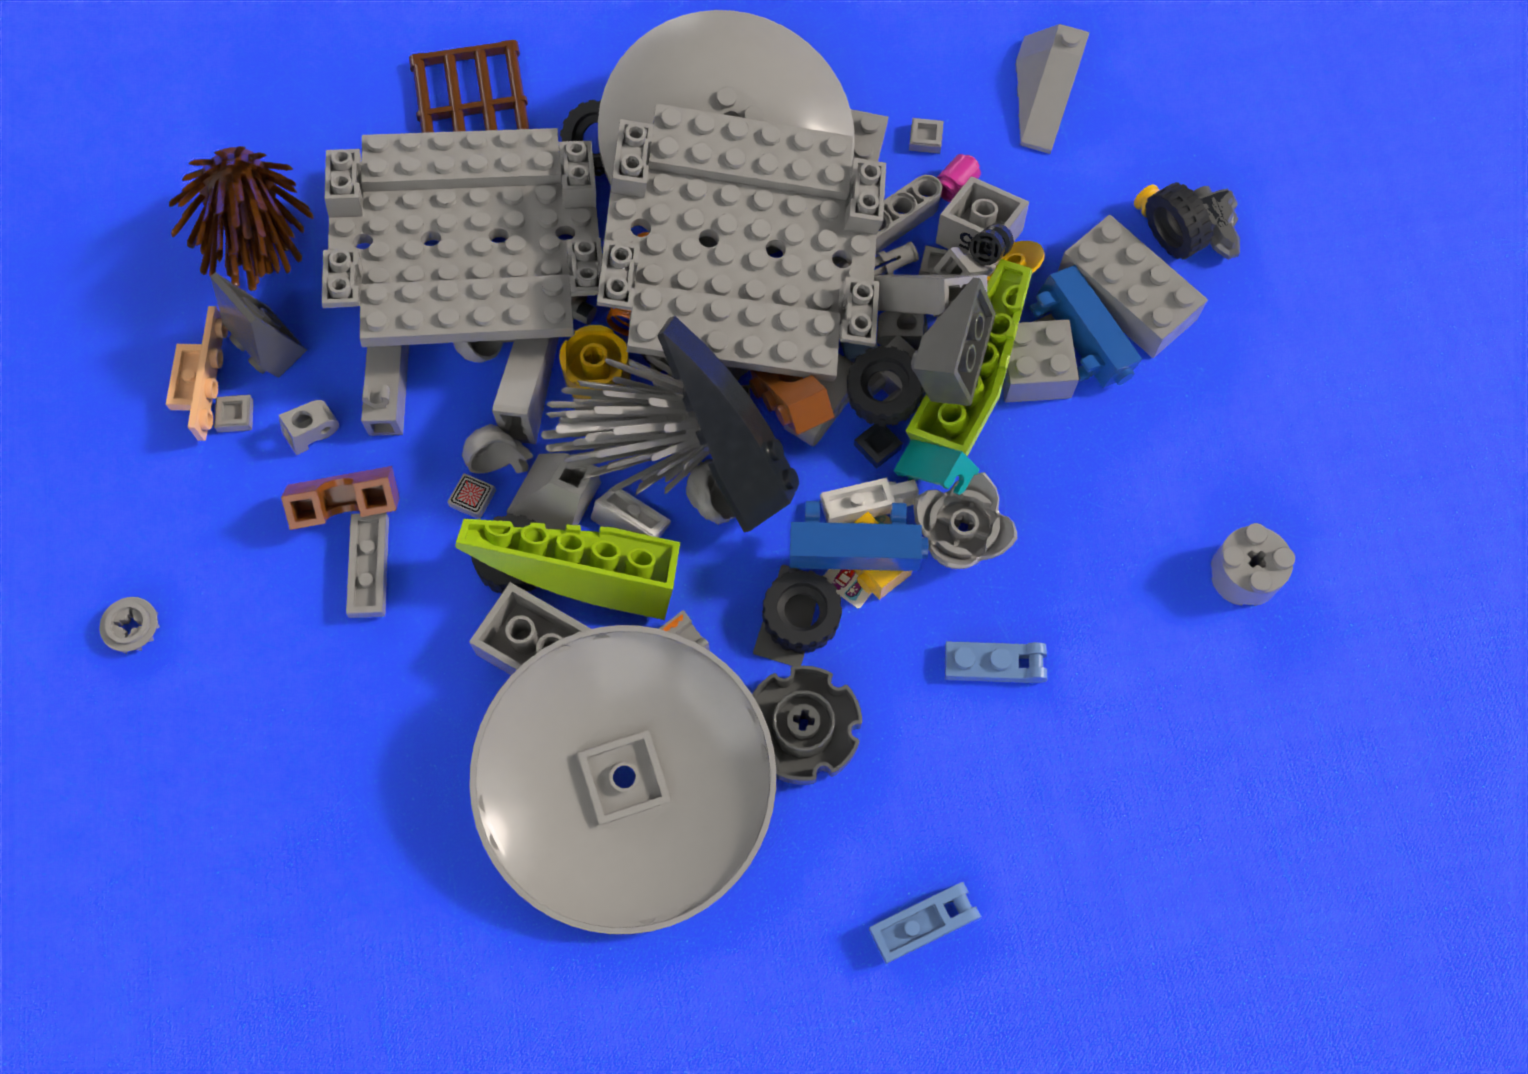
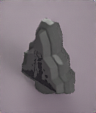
M1209 186L1197 188L1194 192L1203 202L1202 204L1207 209L1212 222L1213 236L1211 237V247L1227 260L1238 257L1240 254V237L1234 228L1238 221L1235 212L1238 203L1233 192L1228 188L1212 192Z

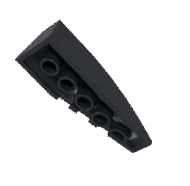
M676 316L670 317L657 334L674 379L682 380L683 382L682 400L687 412L694 410L700 430L695 433L700 445L707 444L713 461L708 466L712 476L743 532H749L791 503L799 486L797 472L794 468L790 467L784 455L781 442L775 438L762 414L729 369Z

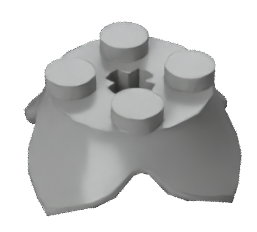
M985 472L974 475L966 490L960 495L953 493L954 487L959 482L958 480L948 492L944 493L936 489L927 490L914 499L915 522L917 525H922V535L928 537V550L935 560L947 568L967 569L977 565L980 561L998 557L1012 547L1018 538L1014 522L1009 517L1000 514L997 488ZM961 523H965L968 525L967 530L969 531H960L958 527Z

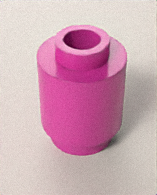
M964 154L956 155L937 176L942 184V199L951 202L971 176L977 179L980 178V166L974 157Z

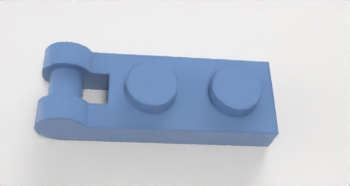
M946 641L945 680L1043 683L1048 681L1047 669L1043 666V658L1047 657V646L1045 643L1039 642L1009 644ZM1019 659H1029V668H1019Z
M964 882L956 884L869 927L871 936L885 964L981 918L977 907L972 908L966 896L969 892ZM950 902L954 903L959 913L950 918L944 907L945 904Z

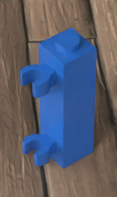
M1076 265L1050 274L1037 293L1036 299L1038 302L1030 305L1029 309L1036 318L1050 312L1055 320L1070 321L1073 346L1082 358L1080 361L1082 366L1077 367L1079 381H1085L1094 375L1102 388L1114 383L1122 385L1129 381L1135 375L1133 370L1143 359Z
M806 501L805 522H791L790 568L919 571L922 559H928V537H922V525L906 524V503H892L890 524L820 522V501Z

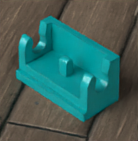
M911 439L893 471L898 476L909 477L908 481L914 479L915 482L922 480L940 485L945 489H949L954 483L955 478L959 476V482L954 487L953 493L960 495L966 490L974 475L978 474L980 469L962 451Z

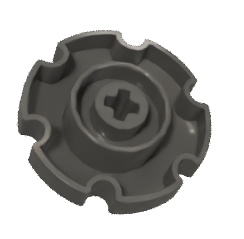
M792 666L789 677L783 679L778 677L776 673H773L764 679L752 693L763 713L770 732L775 754L776 778L781 781L798 785L815 784L817 773L825 771L831 777H834L850 763L858 749L860 740L854 737L851 732L855 729H860L863 721L859 702L848 685L842 687L833 686L831 683L833 674L827 670L814 666ZM801 719L808 720L806 731L799 730Z

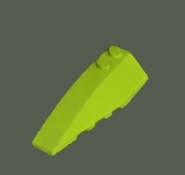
M1001 259L987 283V295L996 315L971 406L931 402L926 393L906 429L910 439L959 450L966 456L969 455L1000 398L1032 275L1031 268Z
M463 519L455 548L499 571L558 595L596 606L665 620L674 586L680 542L613 527L600 526L599 532L581 531L580 525H566L565 530L546 529L545 523H530L526 527H514L510 521Z

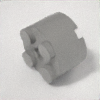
M1254 523L1239 528L1226 538L1211 560L1213 586L1224 599L1240 606L1243 604L1262 605L1269 601L1290 578L1293 564L1295 563V554L1280 535L1262 524Z

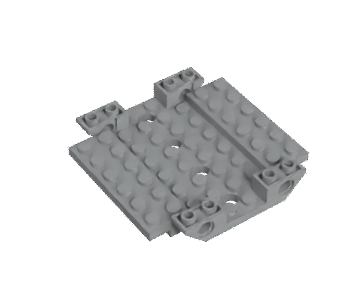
M658 103L655 105L653 124L620 119L597 306L631 310L626 352L666 357L657 334L670 317L676 316L706 344L725 366L804 378L812 375L818 380L834 382L837 376L839 339L840 342L873 347L876 344L879 281H874L876 236L883 223L886 163L853 158L851 165L853 136ZM643 226L647 228L649 234L645 237H638L632 233L631 228ZM703 236L712 237L717 245L711 248L705 247L699 242V238ZM771 246L777 247L782 251L783 256L773 258L768 255L766 248ZM832 258H844L848 262L849 267H837L833 263Z
M558 128L362 135V158L360 149L326 150L324 199L329 216L328 250H323L322 307L360 306V342L362 347L574 336L571 296L598 295L602 262L601 238H599L592 141L559 142ZM564 234L573 236L572 239L561 240L558 237ZM497 237H503L507 239L505 242L502 243H494L491 241L492 239ZM429 240L439 241V243L434 246H427L424 244ZM361 243L371 244L366 249L356 248Z

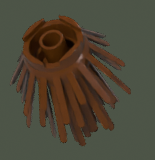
M244 146L229 147L213 152L216 155L211 159H194L188 163V165L203 166V168L188 173L182 178V181L196 179L187 184L180 194L169 201V207L179 203L178 208L182 207L199 192L200 194L183 212L182 218L172 229L171 235L174 238L198 206L203 203L204 207L187 240V246L191 249L201 244L200 251L203 255L200 267L201 274L207 275L209 268V276L211 278L216 272L217 259L220 263L223 258L225 230L226 274L231 277L233 285L240 286L238 266L242 265L243 270L246 271L248 289L255 291L259 283V277L262 278L265 274L269 275L274 270L277 274L280 271L279 259L273 243L286 274L290 272L291 266L284 251L290 250L297 262L302 261V255L290 238H295L286 220L293 224L301 233H304V226L276 198V194L307 217L314 219V216L308 205L284 190L298 193L293 187H296V183L292 179L270 170H293L290 165L261 161L260 159L267 156L266 154L261 152L254 153L245 149L246 147Z

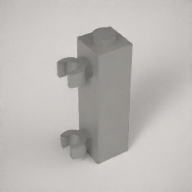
M409 345L367 347L361 422L369 436L403 435Z

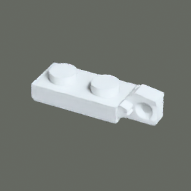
M887 478L822 492L820 494V503L827 523H852L867 512L873 517L890 514L892 503H906L907 507L914 505V499L919 495V489L915 479L896 484V482H888Z

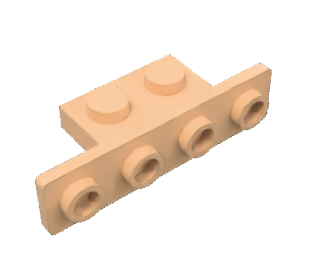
M208 306L202 344H176L166 405L170 410L190 411L188 429L198 441H206L207 431L213 426L211 408L213 399H216L218 395V382L216 378L218 368H221L223 365L222 342L223 338H226L228 335V329L222 323L220 312L216 306Z

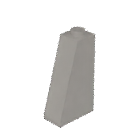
M890 274L874 276V281H879L878 311L941 315L973 277L981 279L987 292V275Z
M559 337L514 340L492 412L498 427L509 434L512 439H516L521 443H537Z

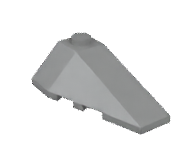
M1058 24L1024 36L1015 63L1018 81L1017 96L1019 97L1020 146L1051 154L1090 32Z

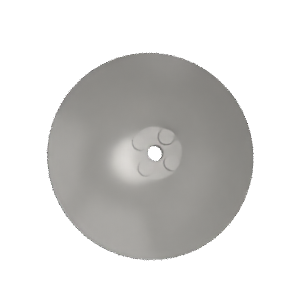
M710 10L685 14L668 20L644 34L625 52L610 74L604 88L598 116V144L601 161L610 185L612 182L620 119L653 124L656 103L853 136L852 165L855 145L854 125L851 109L840 81L825 59L807 41L781 24L764 17L739 11ZM703 236L699 238V242L705 247L711 248L717 245L712 237ZM774 246L766 248L768 255L781 251Z
M634 625L598 627L575 633L545 647L523 663L497 692L479 726L473 746L469 785L471 807L480 839L493 865L516 893L533 907L553 919L591 932L605 934L651 932L680 923L708 908L740 879L752 863L764 840L774 808L776 794L774 747L763 713L752 693L740 677L711 651L678 634L657 628ZM628 766L634 770L635 781L630 787L621 788L615 784L613 774L618 767Z

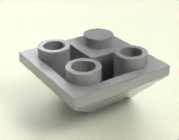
M539 454L507 509V514L527 516L529 520L533 519L537 523H545L546 529L565 530L566 525H578L601 484L599 476L586 480L583 479L586 474L591 473L597 466L590 464L580 468L567 469L566 464L577 462H564L569 454Z

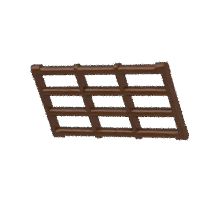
M506 40L497 43L410 55L409 65L414 75L418 105L416 118L420 122L421 133L434 132L433 121L448 118L452 120L453 132L466 131L464 116L483 114L485 131L498 130L495 111L514 109L517 129H529L526 110L528 100L523 92L518 61L520 56L518 41ZM505 54L511 97L493 99L487 57ZM474 59L480 101L462 104L456 61ZM443 63L449 106L431 108L425 66Z

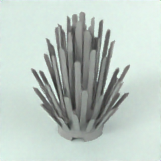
M646 355L649 362L673 376L668 365L652 355ZM608 358L605 361L610 366L652 381L655 386L621 377H614L613 381L626 386L578 380L582 387L603 390L565 387L561 390L565 394L591 396V399H573L574 402L551 401L547 403V406L551 408H575V410L545 413L550 418L560 417V423L557 424L556 430L542 431L541 437L543 439L586 436L585 438L575 439L570 442L546 445L547 451L559 452L594 449V451L567 455L564 462L577 461L566 464L567 469L620 459L609 462L608 465L594 468L591 473L585 475L583 480L616 470H623L652 460L654 462L671 455L614 485L612 488L613 492L641 479L643 482L636 489V495H638L666 476L665 482L673 479L665 487L664 494H666L710 454L707 444L700 445L695 433L700 430V426L694 410L687 412L682 400L684 386L682 380H675L629 359L630 366Z

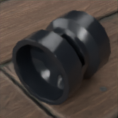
M1002 224L988 226L971 240L970 253L973 259L982 265L996 263L1012 250L1014 244L1013 235Z

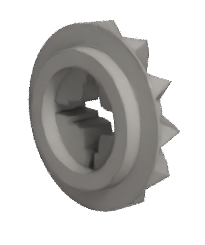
M122 598L111 604L102 615L99 626L101 638L112 650L125 654L133 650L142 651V646L147 642L154 641L153 635L156 629L160 628L157 618L158 612L148 601L142 598ZM131 618H133L134 621L142 626L132 628L130 634H128L124 628L119 626L129 624Z

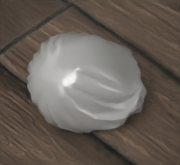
M707 459L690 472L687 480L686 495L693 507L698 509L699 513L706 520L719 525V523L729 522L735 516L708 466L713 459Z

